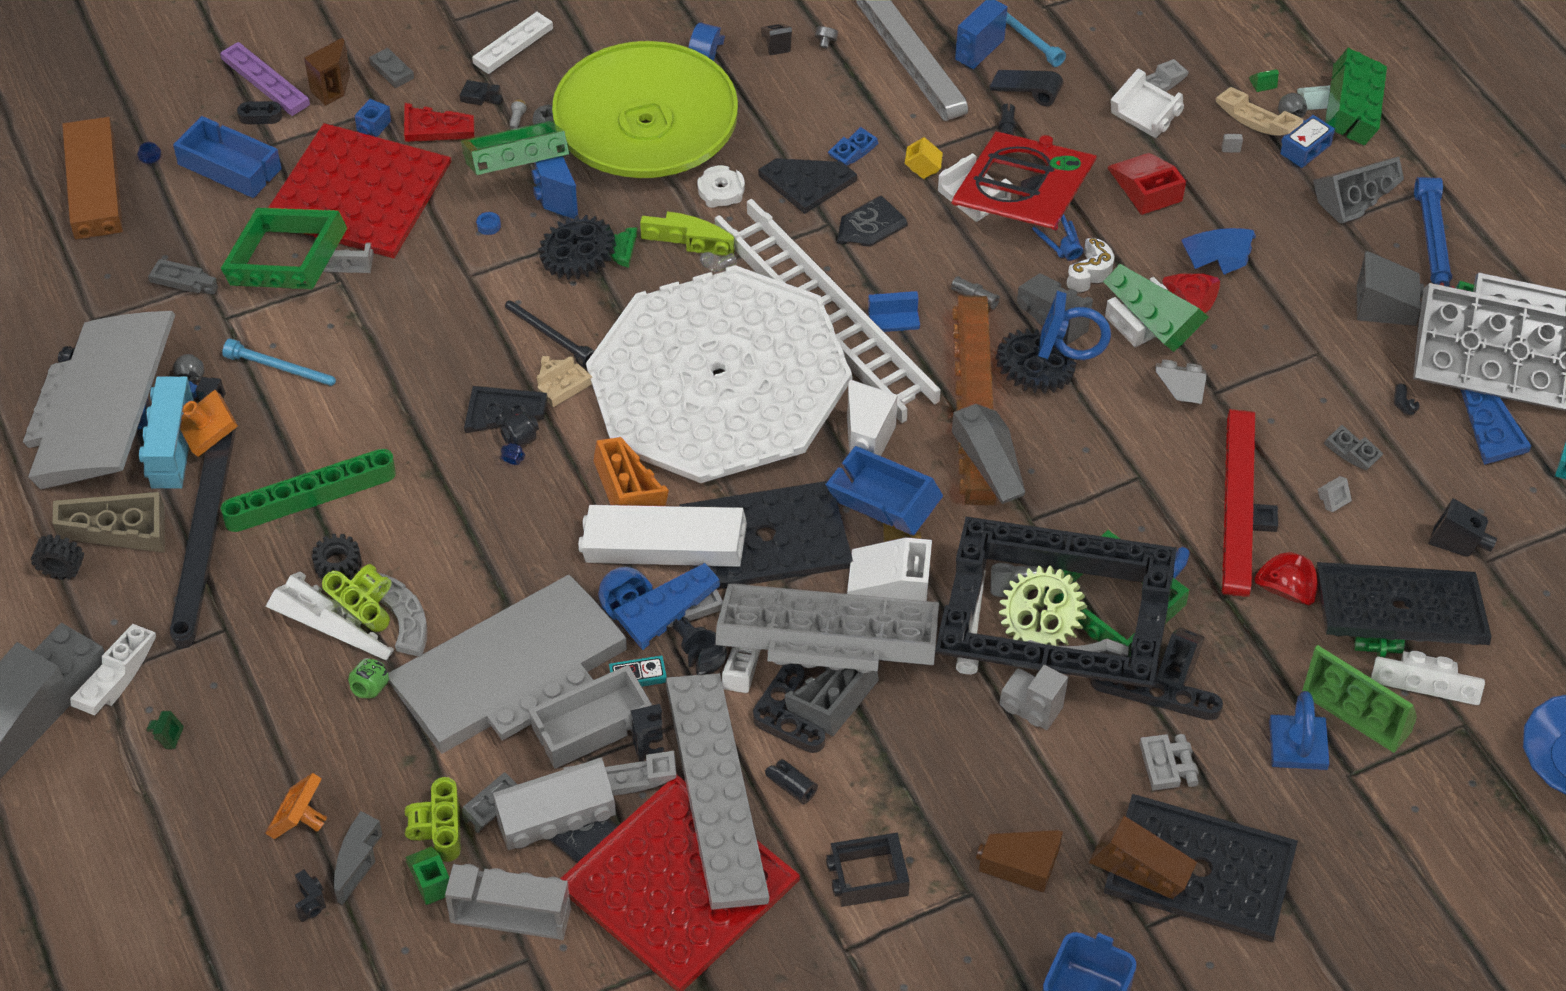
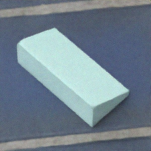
M1330 85L1297 89V93L1306 100L1307 110L1327 108Z

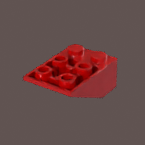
M1151 153L1108 166V170L1141 215L1183 201L1186 186L1185 179L1174 165Z

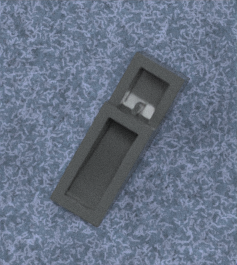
M360 811L351 824L337 858L334 890L337 902L341 905L344 904L376 862L373 847L383 835L380 821Z

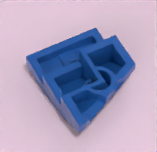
M1228 228L1202 232L1181 239L1195 269L1217 260L1224 275L1246 266L1248 255L1252 250L1251 241L1256 238V235L1250 229Z

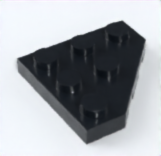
M776 158L758 169V176L804 214L857 181V174L843 162Z

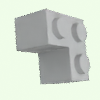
M1043 665L1036 677L1017 668L1002 689L1000 706L1007 712L1017 714L1028 720L1032 725L1048 730L1063 708L1068 677L1046 665Z

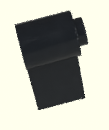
M998 70L989 88L990 91L1032 92L1038 104L1051 106L1064 82L1063 78L1053 71Z

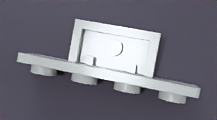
M1403 651L1401 661L1376 657L1371 679L1381 685L1474 705L1480 704L1485 680L1482 678L1459 674L1458 664L1453 662L1452 659L1447 657H1429L1419 651Z

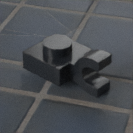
M470 80L466 81L459 95L461 102L482 105L484 101L500 105L503 98L502 95H498L501 89L500 85L489 86L488 83Z

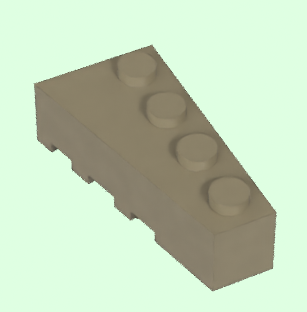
M160 492L53 501V526L57 535L61 536V539L66 537L71 541L165 553V507Z

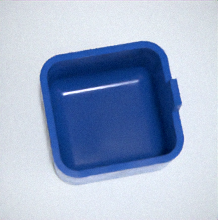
M1073 932L1066 935L1046 976L1042 991H1130L1136 970V960L1130 953L1114 947V939L1098 932L1096 939L1085 934Z

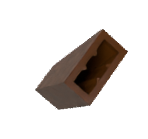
M1051 830L989 834L986 844L981 843L977 852L976 859L980 860L979 872L1044 893L1061 847L1063 832Z

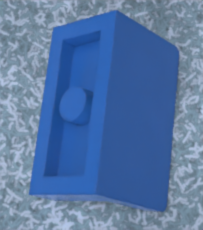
M917 291L869 295V318L883 332L920 329Z

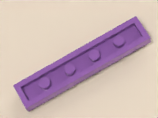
M239 42L220 52L221 59L271 100L279 103L281 108L291 116L310 105L307 96Z

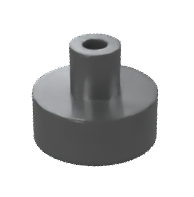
M822 26L816 27L815 37L821 39L820 47L828 48L830 41H837V30Z

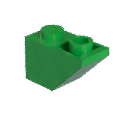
M431 846L406 856V862L425 904L428 905L446 898L445 893L450 877L436 850Z

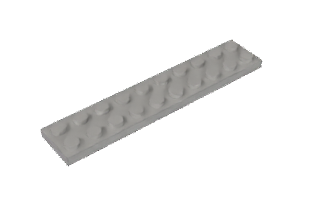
M720 673L666 678V689L711 909L768 904L769 893Z

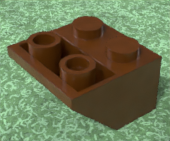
M340 38L304 57L310 92L325 106L345 95L350 77L345 40Z

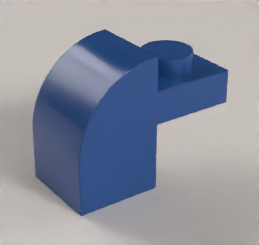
M699 22L694 28L688 48L714 61L717 45L724 44L725 35L720 34L721 27Z

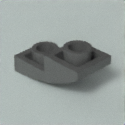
M1343 425L1334 431L1324 442L1329 449L1341 458L1364 470H1368L1383 455L1366 437L1360 441Z

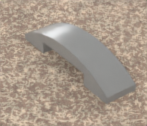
M674 751L646 755L647 761L605 767L613 796L643 791L677 778Z

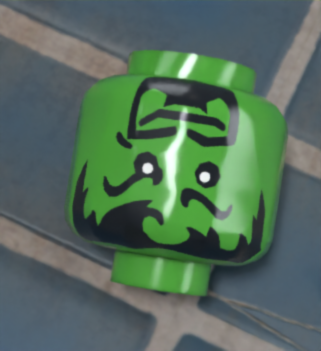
M371 658L363 659L349 674L350 689L360 698L371 699L376 697L389 681V674L384 664Z

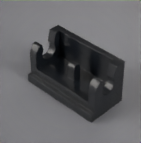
M660 704L630 710L632 741L639 762L644 761L646 755L664 752L663 747H658L657 749L649 747L651 743H658L664 740L662 708Z

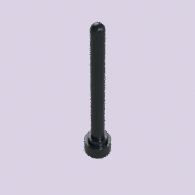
M506 301L505 308L570 351L574 354L576 362L587 368L586 363L595 350L589 346H578L513 301Z

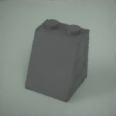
M1365 252L1356 284L1357 320L1416 326L1422 304L1420 298H1422L1424 285L1420 284L1419 273L1374 253Z

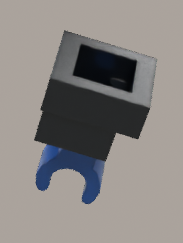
M202 377L198 386L189 381L193 399L198 397L200 402L214 390L221 394L224 399L226 392L221 379Z

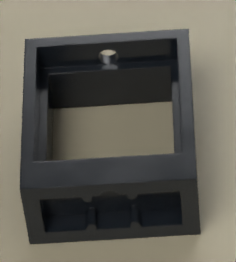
M898 832L830 844V855H826L828 872L834 873L835 879L831 880L834 897L839 896L841 907L909 896L910 880ZM887 855L893 881L851 888L846 887L841 862Z

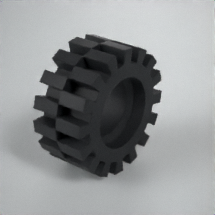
M50 534L47 537L42 536L38 540L31 556V563L33 566H36L35 569L37 571L43 570L42 574L45 576L50 574V578L53 579L57 576L59 580H64V578L69 580L78 574L84 558V552H82L80 546L76 547V542L70 543L69 538L61 539L60 535H56L54 538Z
M332 534L331 539H328L327 536L323 537L324 542L322 543L319 540L316 543L317 547H313L312 560L318 577L322 579L331 571H339L352 580L354 573L357 574L360 571L359 567H362L358 543L356 541L353 542V538L350 536L346 539L345 534H340V538H337L336 534ZM342 554L347 556L345 560L339 563L327 561L333 555Z

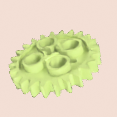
M1038 566L1036 574L1030 569H1027L1028 576L1025 578L1018 574L1020 582L1010 581L1009 583L1013 587L1012 591H1003L1008 596V600H1000V603L1006 607V609L999 611L1001 616L1007 617L1001 622L1004 627H1009L1006 630V634L1009 637L1014 635L1013 639L1032 640L1059 646L1058 643L1062 641L1066 646L1069 645L1066 637L1076 638L1077 636L1073 632L1074 628H1083L1078 623V619H1086L1085 614L1080 612V610L1087 608L1084 602H1079L1085 597L1082 592H1077L1080 585L1077 582L1072 583L1073 578L1070 575L1064 577V572L1061 569L1055 574L1051 566L1048 567L1046 573L1041 566ZM1049 587V590L1047 591L1045 596V588ZM1037 589V597L1028 600V593L1031 590ZM1059 593H1063V601L1053 604L1054 597ZM1046 605V606L1048 607V609H1047V610H1042V612H1041V614H1040V613L1038 612V610H1039V609H1043L1044 606ZM1027 615H1033L1032 622L1027 626H1023V618ZM1053 619H1058V626L1053 630H1048L1049 622ZM1039 625H1041L1040 632H1037Z

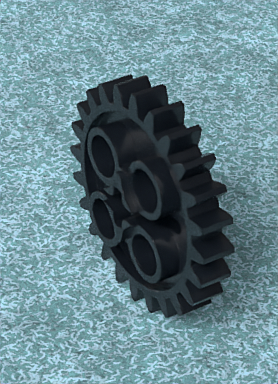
M576 215L573 221L568 217L564 224L558 221V228L550 227L551 234L544 233L545 240L540 241L541 247L538 248L542 265H544L546 271L549 270L551 275L557 274L558 279L565 275L567 280H570L572 275H575L576 279L579 280L581 274L589 277L590 271L598 273V266L605 268L604 261L612 260L610 254H615L614 247L617 244L613 230H611L609 224H605L604 219L598 221L597 217L594 216L589 220L588 215H585L583 219H579V216Z
M1026 328L1024 334L1018 329L1015 335L1010 332L1007 338L1003 337L1002 342L998 345L995 357L998 360L996 366L1001 368L1000 374H1008L1007 381L1015 380V387L1022 384L1024 391L1030 387L1033 393H1036L1037 389H1041L1043 394H1046L1047 389L1055 393L1057 388L1063 390L1065 384L1069 385L1075 373L1076 362H1074V359L1061 354L1054 345L1048 359L1039 357L1041 334L1038 329L1031 333Z

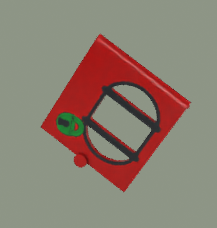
M996 131L955 193L951 204L1051 228V230L1056 231L1058 229V222L1096 161L1097 155L1053 145V138L1049 135H1043L1039 138V141ZM1013 152L1029 153L1041 158L1047 166L1002 155ZM994 162L1044 174L1034 190L983 178ZM980 186L1026 197L1017 200L998 199L985 193Z

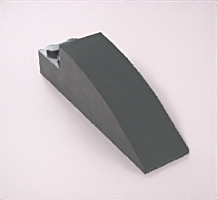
M60 623L34 651L16 642L0 661V779L71 705L70 698L102 665V656L105 653L103 646L63 623Z

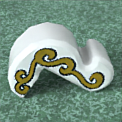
M1095 238L1086 239L1084 254L1087 259L1069 266V277L1067 279L1069 289L1072 288L1077 292L1087 291L1090 288V283H1101L1112 272L1115 256L1108 244L1102 240Z

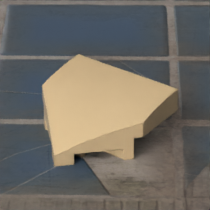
M542 356L540 374L537 375L538 392L547 393V402L552 407L592 385V375L579 364H575L573 357H568L565 360H551L550 356Z

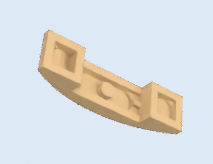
M1232 87L1216 97V102L1229 115L1245 126L1265 134L1287 135L1303 123L1302 118L1284 111L1280 115H1276L1249 103L1248 94Z

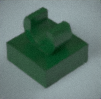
M161 711L158 720H150L146 731L152 732L153 739L158 740L165 749H175L184 725L171 711Z

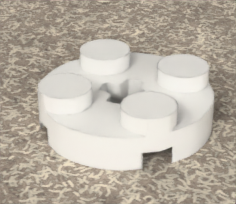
M713 166L706 169L701 178L699 177L698 194L706 201L708 207L727 206L742 201L745 182L743 175L736 170L735 173L729 170L728 166Z

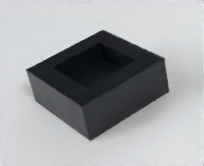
M1253 504V530L1277 532L1278 505Z

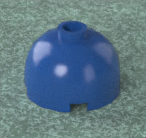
M618 567L604 576L599 586L598 596L603 609L612 619L616 620L614 609L653 590V587L639 570L631 567Z

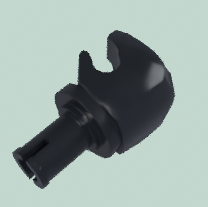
M684 616L682 620H676L673 624V629L683 638L681 649L688 655V666L692 667L696 663L697 675L711 674L720 669L726 659L727 651L725 646L716 645V633L704 627L694 628Z

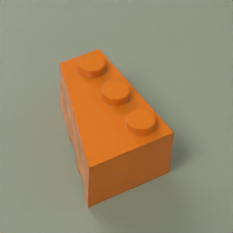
M622 437L597 440L593 461L611 505L666 506L669 493L668 488L658 483L654 478V473L650 469L647 470L641 464L640 457Z

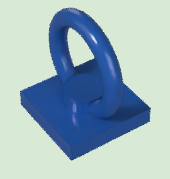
M1057 291L1041 330L1038 356L1048 359L1054 345L1061 354L1071 359L1088 360L1097 357L1107 348L1111 339V329L1108 321L1102 314L1087 307H1075L1065 311L1067 293ZM1086 317L1097 323L1101 330L1099 342L1087 350H1075L1067 346L1062 339L1065 336L1070 319Z
M1303 691L1297 698L1295 716L1270 715L1272 767L1328 770L1329 752L1326 717H1315L1313 697L1308 691Z

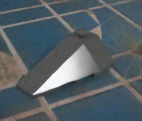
M1394 157L1317 178L1313 182L1318 203L1339 223H1344L1360 218L1367 208L1374 206L1381 196L1389 193L1403 181L1404 176L1400 158Z
M974 404L953 412L952 433L1000 502L1004 504L1024 496L1025 489L1011 434L997 411Z

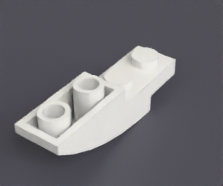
M132 624L103 654L102 665L70 698L71 706L92 715H96L105 704L112 706L136 675L156 638V633Z

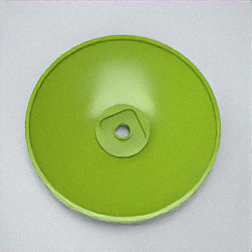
M637 41L604 48L576 63L564 75L557 86L553 98L552 112L554 123L565 131L568 150L582 162L613 175L632 178H654L673 175L694 168L710 159L723 148L736 126L738 99L729 76L707 56L677 44L658 41ZM648 120L649 123H642L641 121Z

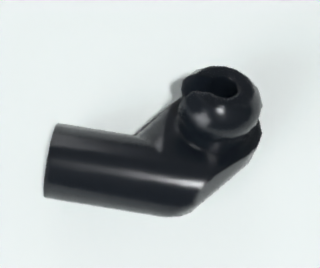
M1397 384L1395 386L1394 405L1405 415H1414L1420 408L1419 402H1415V399L1408 400V387L1405 384Z

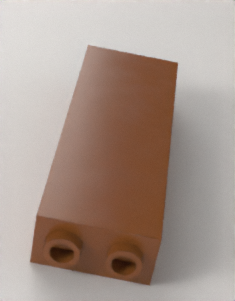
M110 117L62 123L69 217L74 238L82 239L122 233L123 226L115 140Z

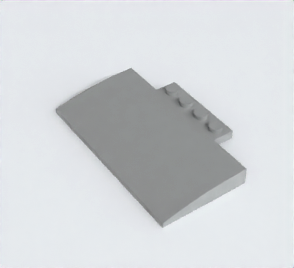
M1483 273L1476 274L1473 292L1429 283L1423 290L1413 379L1566 411V291Z
M173 311L133 313L85 322L71 360L51 365L23 443L28 448L39 446L28 478L40 489L123 471L175 318Z
M567 575L422 654L421 657H417L389 672L388 682L439 752L443 754L491 726L503 741L531 725L529 709L593 681L588 671L627 650L626 637L592 597L570 575Z
M728 584L717 622L716 645L768 650L767 661H772L778 665L801 664L807 668L825 666L832 670L847 668L856 669L862 673H869L871 671H878L879 660L934 665L939 602Z

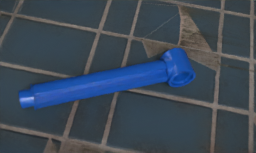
M1417 177L1414 185V198L1416 201L1421 202L1431 272L1430 280L1433 284L1440 285V283H1444V286L1449 287L1452 274L1450 272L1440 205L1443 181L1442 178Z

